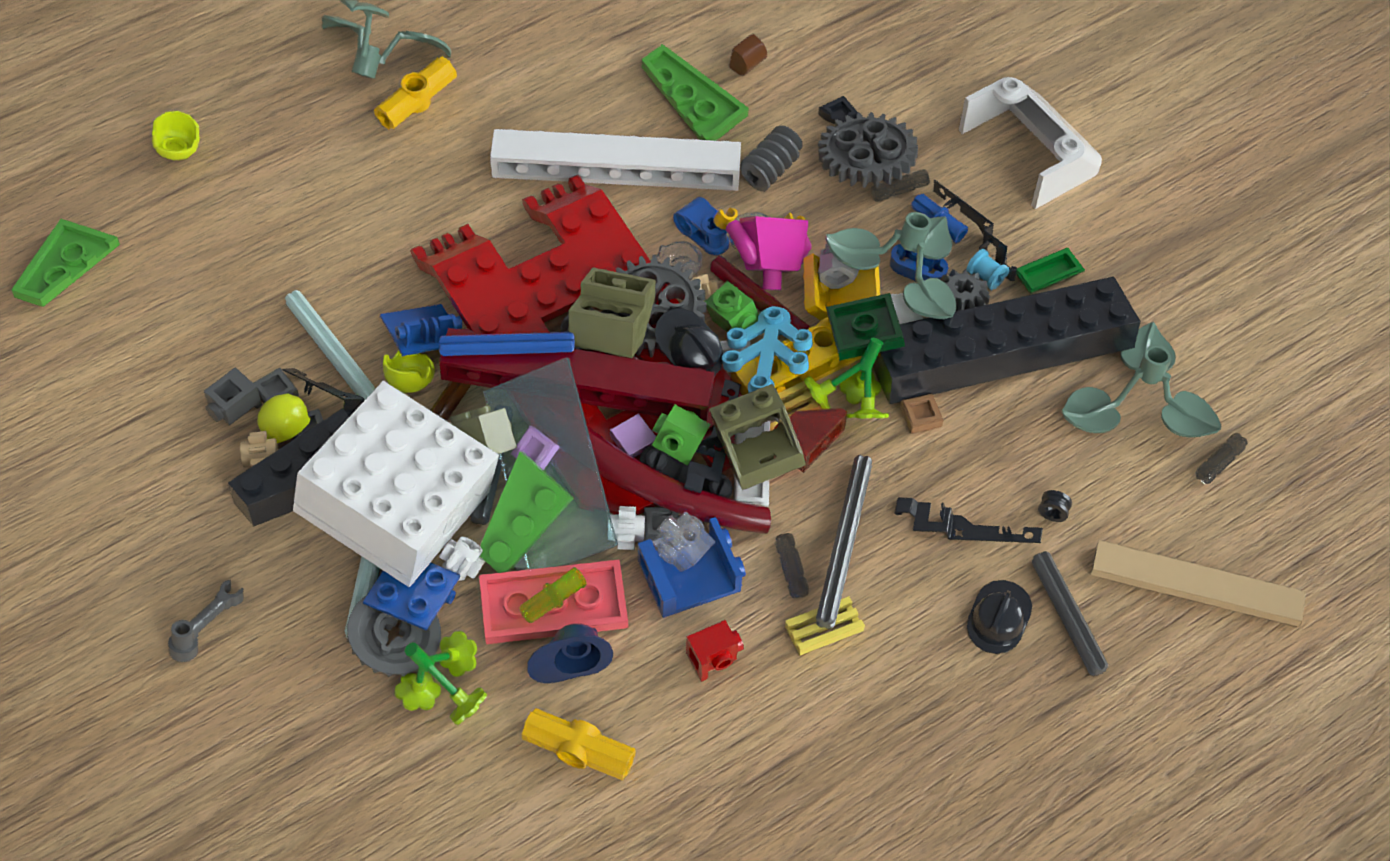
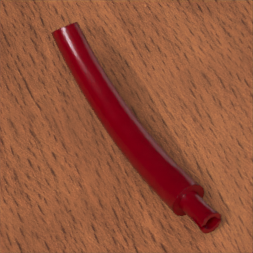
M550 405L543 408L536 418L538 425L543 426L560 439L559 448L603 478L644 500L709 523V519L716 517L719 525L725 528L767 534L770 530L771 512L767 506L725 498L704 490L699 494L684 489L685 483L669 477L633 458L600 436L578 419L570 422Z

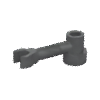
M227 580L221 584L220 591L216 594L215 599L190 622L187 620L176 621L171 627V636L168 640L171 658L178 662H188L194 659L198 654V633L224 609L239 605L244 599L243 588L239 589L235 594H228L231 590V580Z

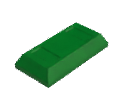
M1067 247L1017 268L1016 275L1029 293L1033 294L1084 272L1085 269Z

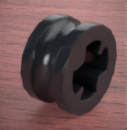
M1056 490L1044 492L1041 498L1042 502L1038 507L1040 515L1053 522L1067 520L1068 510L1071 509L1073 504L1071 498L1065 493Z

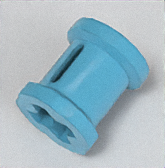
M981 249L971 258L966 269L971 275L979 273V277L987 281L988 288L993 290L1004 281L1009 273V267L998 264L988 256L987 250Z

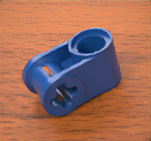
M698 196L673 214V220L678 230L693 240L708 254L721 255L729 249L730 241L727 231L720 229L714 223V216L718 210L711 206L703 197Z

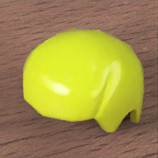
M169 111L161 114L154 120L152 145L156 153L163 158L177 161L188 159L196 152L200 139L199 125L189 114L180 111Z
M398 350L392 359L387 354L383 356L385 380L389 385L402 393L418 392L429 385L434 378V363L426 354L418 353L402 356Z
M289 393L276 395L267 400L261 407L257 417L260 431H266L267 439L276 438L277 443L293 438L302 432L310 422L306 405L299 397Z

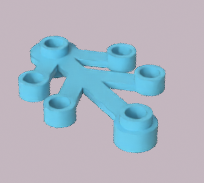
M769 307L758 315V322L746 329L733 328L727 332L728 346L736 350L744 348L748 341L764 333L763 339L740 352L729 350L722 355L723 368L727 372L739 371L744 364L760 355L757 374L751 378L747 386L748 393L770 384L774 385L773 380L770 379L774 355L787 364L790 372L794 374H803L809 369L808 356L805 353H794L778 340L779 335L785 336L793 342L794 349L798 351H807L813 346L812 333L806 329L797 330L790 324V314L784 308Z

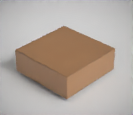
M933 394L901 401L900 408L911 434L942 427L944 420Z

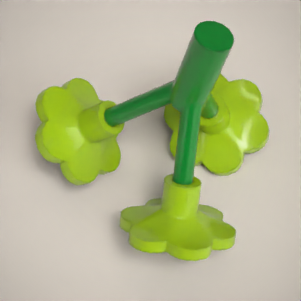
M871 338L861 361L835 379L831 380L829 378L821 384L816 383L811 376L804 379L812 397L825 412L831 409L827 395L837 389L836 386L840 384V391L846 394V400L849 403L858 404L861 402V409L847 414V418H889V413H882L875 409V396L880 393L881 385L875 380V376L871 372V368L883 345L881 340Z
M455 631L451 636L444 637L440 641L442 652L430 656L416 643H409L405 648V654L418 665L417 674L411 672L404 677L401 676L400 683L396 685L394 691L395 697L402 700L404 708L413 711L418 708L429 710L434 707L435 699L439 697L441 688L439 684L433 682V676L450 693L449 698L457 705L451 713L450 719L458 725L466 718L471 717L486 699L487 694L479 687L467 695L460 687L456 688L434 664L435 662H440L441 666L448 668L451 675L455 677L462 676L465 671H472L477 664L474 656L477 652L475 641L467 639L464 632Z

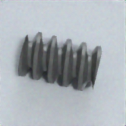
M783 125L776 126L741 161V173L753 188L766 192L770 188V184H774L777 181V177H781L785 169H789L792 162L798 160L799 150L803 147V141L789 127Z

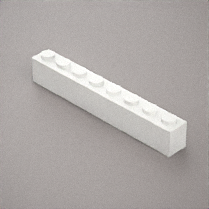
M494 129L490 156L492 178L568 182L569 178L579 175L585 183L738 191L741 142Z

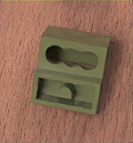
M592 268L581 282V295L569 309V332L574 334L575 347H580L585 351H599L614 356L633 358L644 341L655 299L656 280ZM593 306L601 310L607 309L616 313H628L630 316L619 317L612 313L604 314L597 310L590 311V308Z
M773 384L709 409L717 436L742 490L806 465L803 451L786 408ZM767 421L779 423L777 428L772 431H764L757 437L746 438L745 441L739 444L731 443L730 437L734 434L745 433L749 428L760 427Z

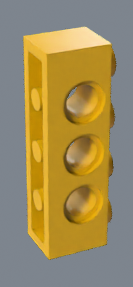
M828 317L807 329L812 333L813 346L809 350L798 351L794 349L793 342L789 339L782 342L794 353H805L808 356L809 369L803 374H794L790 372L787 364L774 355L770 379L773 380L778 393L804 381L809 376L816 382L861 359V356L839 361ZM760 355L744 364L739 371L731 372L732 381L741 384L739 391L742 395L748 394L747 386L751 378L757 374Z

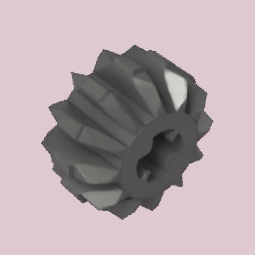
M965 268L960 274L952 269L949 276L942 275L940 280L949 286L955 297V312L989 303L990 295L989 291H987V281L980 280L979 273L970 275Z

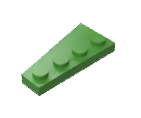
M660 45L642 59V69L699 140L717 141L748 117L749 108L665 45Z

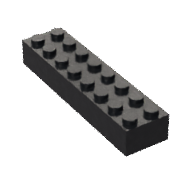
M1113 276L957 311L952 318H925L900 324L905 347L879 352L872 368L889 404H895L902 400L928 394L934 395L1133 349L1136 345L1141 321Z

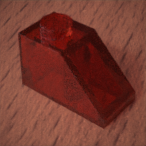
M836 408L795 411L789 417L806 463L805 466L798 468L801 472L805 473L845 430L848 413L846 410Z

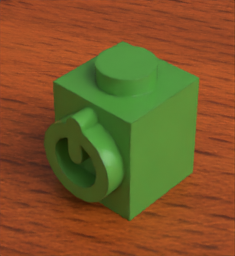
M728 281L704 301L712 321L726 332L733 328L746 329L758 322L759 314L753 300Z
M674 405L669 415L662 413L652 431L658 434L652 446L688 466L711 424L700 419L694 412L686 411Z

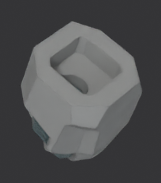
M826 244L825 249H822L820 253V266L818 268L820 282L830 289H840L855 280L859 269L851 268L839 261Z

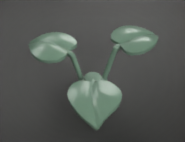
M339 0L351 12L355 10L364 11L366 15L365 27L341 17L322 16V29L348 27L358 34L357 52L351 71L358 75L375 79L379 63L385 65L386 58L401 39H412L431 44L443 50L449 58L451 57L450 47L439 38L407 30L399 31L383 54L379 55L380 48L368 45L369 36L372 32L370 30L372 14L389 18V13L370 3L359 2L358 0Z
M911 212L906 216L902 230L896 229L893 237L883 247H880V242L874 234L860 228L844 229L834 234L826 235V243L832 254L843 264L859 270H869L879 266V254H885L897 240H900L901 246L905 250L917 253L915 275L917 283L906 285L903 291L905 304L913 312L925 317L938 319L953 317L956 311V302L949 286L937 278H929L925 281L922 278L923 257L932 260L943 259L951 252L952 239L949 234L946 216L929 218L923 213Z
M1154 322L1139 328L1135 348L1120 351L1123 363L1128 368L1136 371L1116 400L1111 402L1109 395L1100 389L1085 387L1073 392L1061 411L1064 418L1078 429L1090 433L1111 431L1116 428L1121 420V416L1115 408L1122 403L1139 378H1141L1145 383L1152 385L1160 381L1163 382L1164 399L1168 405L1162 409L1161 418L1164 425L1171 432L1182 437L1192 438L1215 434L1221 430L1218 416L1210 405L1198 395L1181 391L1175 395L1174 399L1171 397L1169 384L1171 375L1167 371L1175 364L1176 355L1174 349L1162 336Z

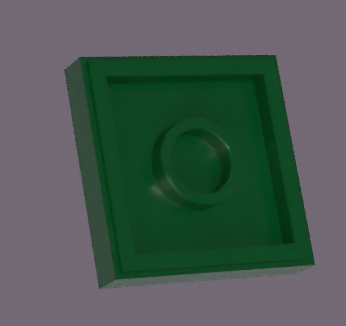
M890 293L826 307L839 361L863 356L871 338H877L883 342L879 352L905 347L903 333Z

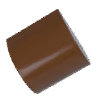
M755 34L749 35L732 49L729 68L741 76L747 74L767 58V50L764 43Z

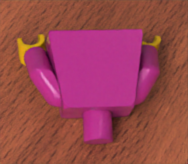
M729 208L725 214L722 209H719L714 216V223L720 229L727 231L744 261L746 270L763 271L764 290H781L782 272L799 271L803 258L807 257L812 245L807 235L808 220L801 215L794 219L792 213L789 212L784 218L754 216L740 218V221L735 220L738 216L735 208Z

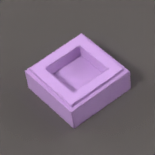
M639 414L610 430V436L617 446L633 458L640 455L647 447L652 446L656 438Z
M530 425L517 443V448L513 449L510 454L517 458L519 452L523 451L544 470L560 446Z

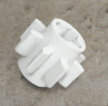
M620 506L619 515L610 514L609 540L618 541V549L634 550L635 542L644 541L645 516L636 515V507Z
M460 537L457 542L450 539L439 555V558L445 560L442 567L461 576L459 581H463L467 575L474 579L485 562L484 559L479 557L483 551L476 542L466 537Z

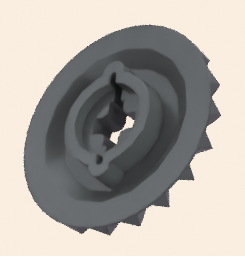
M365 597L353 608L347 624V642L351 645L352 654H356L360 659L361 665L369 666L374 673L382 672L387 674L388 677L392 675H402L404 677L408 673L417 672L418 665L405 654L406 646L412 642L416 643L429 656L436 654L441 641V626L437 615L427 631L402 620L399 626V635L403 638L397 636L391 641L389 646H386L389 634L386 630H392L399 619L363 604Z

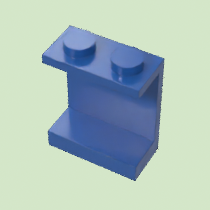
M716 517L709 519L708 534L657 551L651 539L638 543V563L662 618L741 592L742 577L746 576L745 568L739 556L734 557L731 550L732 540L726 528L721 529Z

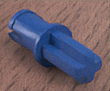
M924 194L917 195L912 201V209L925 214L929 218L946 216L949 234L954 243H959L967 234L968 227L949 214L947 207L941 208Z

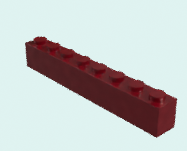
M448 328L446 336L486 334L476 333L469 329L458 330ZM574 349L572 352L441 355L439 359L441 380L660 416L662 413L669 415L674 405H677L686 411L694 412L700 419L706 422L715 372L706 371L702 368H686L674 366L667 362L656 363L639 360L636 357H620L599 351L590 352Z

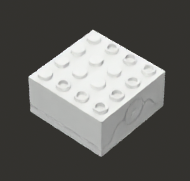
M382 381L297 473L293 511L410 587L487 496L491 488L499 455L385 381Z

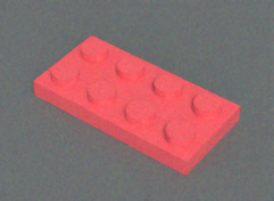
M620 559L479 575L486 644L554 637L559 629L570 624H585L595 628L597 632L628 628Z

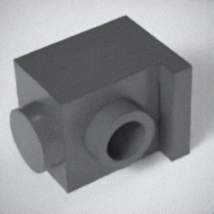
M236 367L204 390L208 403L205 408L216 422L223 419L231 425L253 407L258 409L262 406L257 386Z

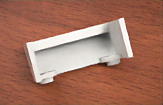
M1013 77L1002 78L965 98L959 131L962 134L1010 110L1060 161L1039 173L1031 204L1034 209L1098 174L1102 162L1100 154L1040 94L1022 81Z

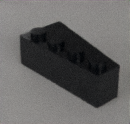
M343 408L228 482L234 504L253 526L293 511L297 473L350 417Z

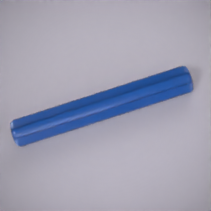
M572 332L441 336L439 339V351L442 356L572 352L575 348L574 334Z

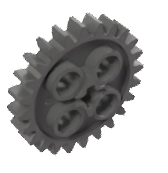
M870 112L868 117H863L861 113H857L856 119L846 115L845 122L836 119L835 127L827 126L826 133H821V140L818 141L819 162H822L823 170H829L830 177L839 175V182L849 179L850 186H854L857 182H862L863 188H866L868 182H873L875 187H879V181H884L890 185L891 177L901 180L902 173L909 174L910 166L916 165V158H918L917 137L913 136V129L906 130L905 122L897 124L896 117L885 120V114H882L879 118H874L873 112Z
M653 255L651 263H646L645 259L641 256L637 266L631 261H627V271L616 268L618 273L656 280L652 311L644 341L637 350L636 355L639 356L643 349H648L649 356L653 357L655 349H660L656 342L655 328L651 326L656 324L664 313L672 309L684 308L693 311L705 322V315L703 314L706 312V302H704L705 290H699L701 287L700 279L692 280L693 270L689 269L682 273V262H678L672 267L670 266V257H666L661 264L658 263L656 255ZM664 285H668L663 291H661ZM678 298L681 299L682 302L678 304L670 303L669 300ZM607 309L600 312L604 314L612 313L619 317L630 316L628 313H616Z

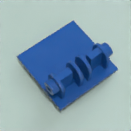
M442 304L380 314L384 325L402 356L439 350V339L441 336H446L448 328L462 329L461 317L448 314Z
M430 562L414 583L408 587L383 570L363 600V604L427 631L442 605L453 602L456 591L452 589L461 576Z

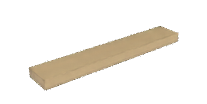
M1098 540L1091 571L1093 576L1297 627L1302 623L1306 591Z

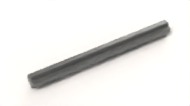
M857 455L854 458L816 616V624L820 628L832 629L836 623L872 468V459L869 456Z

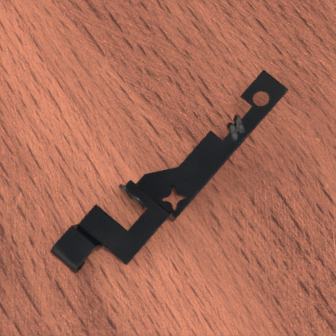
M934 180L933 192L946 200V196L950 198L943 207L948 206L947 208L949 209L956 204L960 205V212L979 227L983 234V243L979 246V249L988 250L989 244L996 247L995 261L1000 265L1008 266L1006 264L1008 246L993 236L994 223L938 181ZM940 188L944 190V194L941 193ZM1009 267V273L1006 276L1008 280L1015 281L1017 267Z
M295 368L282 369L306 382L304 394L308 391L309 396L312 387L315 386L344 400L343 409L349 416L365 401L359 395L340 391L324 382L317 383L305 377L307 374Z
M725 379L721 395L729 397L728 401L738 398L741 384ZM727 390H733L735 395H728ZM714 426L711 436L701 441L696 450L698 453L713 457L712 467L690 461L684 489L700 494L704 479L717 483L720 482L726 453ZM714 445H715L717 448H722V449H721L720 451L715 450Z
M898 497L896 501L895 515L910 513L915 517L913 531L946 532L949 540L1041 543L1043 528L1024 527L1023 534H1012L1009 526L1007 531L1003 526L1002 534L999 533L1000 526L973 525L962 515H954L952 508L945 507L943 502L941 503L942 510H940V517L943 522L928 521L931 503L917 502L914 498ZM955 529L958 531H962L963 537H961L960 535L955 536ZM1028 532L1033 534L1030 539L1024 537Z

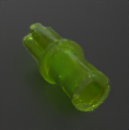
M573 567L552 584L545 583L542 591L520 605L519 611L522 617L529 623H533L554 607H562L564 600L581 588L586 587V580L582 573Z

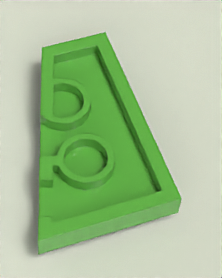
M60 219L11 289L14 298L44 307L120 245L118 237Z
M523 451L519 452L480 545L483 550L480 557L497 573L510 572L574 499Z

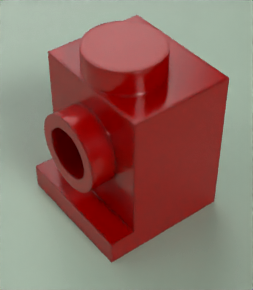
M726 620L686 637V654L701 682L708 679L709 671L713 669L719 671L729 667L734 660H737V652L744 650L743 641L736 630L731 631Z

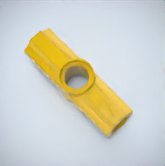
M441 56L432 61L419 73H408L401 79V87L374 108L375 116L382 126L390 130L397 127L412 113L426 111L430 107V99L457 77L456 69L448 59Z
M537 708L528 715L522 732V740L556 753L561 761L571 767L584 769L588 766L622 781L628 775L636 755L635 748L603 736L598 728L586 721L574 719L572 722H569Z

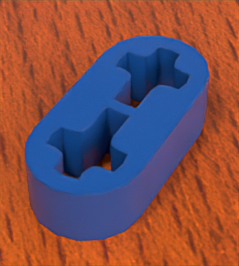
M900 243L892 249L889 262L890 267L897 274L916 281L917 253L905 250ZM904 257L910 258L906 259L905 262L901 261ZM923 257L922 278L924 281L929 278L941 279L942 275H947L948 263L945 259L932 260ZM933 269L938 270V271H935L934 274L929 273V272H931Z

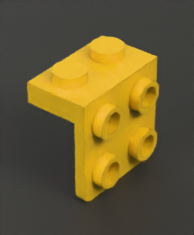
M814 253L803 258L805 310L819 320L828 317L826 310L828 306L880 295L879 266L869 270H859L852 283L840 289H830L819 280L818 268L820 266V258Z

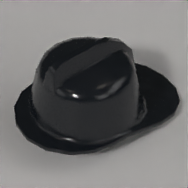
M684 308L672 309L660 317L655 328L656 342L674 366L702 368L706 371L715 372V377L723 364V348L718 336L697 314Z
M1006 580L992 581L983 586L976 597L967 622L969 638L976 647L984 652L1001 654L1007 653L1017 646L1024 634L1032 612V602L1028 593L1016 583Z

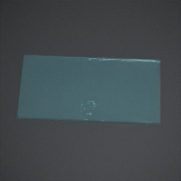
M563 358L483 391L487 406L490 405L492 412L503 408L506 409L516 445L531 425L560 446L544 471L574 497L524 555L528 570L565 566L618 546L569 358ZM513 449L499 453L506 483L517 459L510 454Z

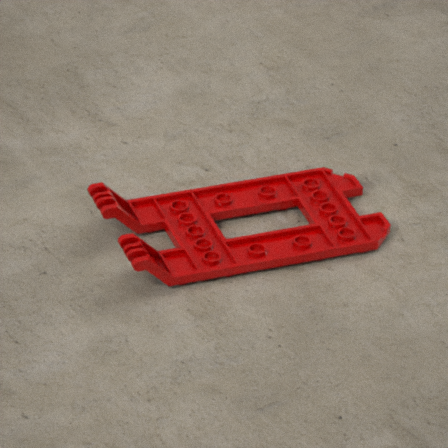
M579 175L568 179V185L572 191L570 194L566 193L562 184L559 183L552 186L554 195L549 188L542 190L541 197L545 203L543 206L538 205L536 198L532 195L522 199L523 206L530 218L550 226L562 245L508 269L491 241L475 234L469 224L458 228V234L463 241L459 244L455 243L453 236L449 233L442 235V241L446 248L442 246L438 238L430 240V247L434 253L430 257L427 256L424 248L420 245L410 249L411 255L419 269L437 279L466 327L473 332L482 334L550 333L544 323L569 311L581 295V282L592 268L616 272L618 267L627 271L628 260L635 266L639 265V257L641 256L645 259L646 263H651V260L603 190L586 185ZM664 285L661 291H663L668 285ZM676 298L669 300L673 304L679 303ZM657 323L652 325L651 327L656 328ZM643 349L639 356L635 353L639 360L672 364L666 356H663L660 349H655L653 357L649 356L648 349ZM723 366L714 377L709 409L729 400V397L721 395L725 379L732 381ZM727 390L728 395H735L733 390ZM507 391L527 424L538 429L557 445L560 439L536 423L538 414L547 405H550L570 422L578 419L616 447H618L610 436L611 429L639 414L652 431L660 417L623 411L606 420L598 406ZM710 410L708 412L707 423L711 425L708 428L702 441L711 436L714 423L711 417ZM735 434L730 437L732 444H735ZM714 445L715 450L720 451V450L722 449V448H717V447ZM561 448L557 450L551 459L552 464L581 509L592 512L600 510L619 515L620 506L636 507V515L644 512L645 507L657 506L603 478ZM701 454L708 466L712 467L713 457ZM640 455L636 456L635 459L639 460ZM727 455L722 472L731 468Z

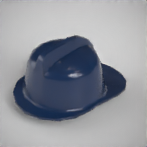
M585 624L566 625L558 630L548 644L541 646L531 655L527 662V671L530 678L546 684L599 673L611 663L613 649L605 639L598 636L595 628Z

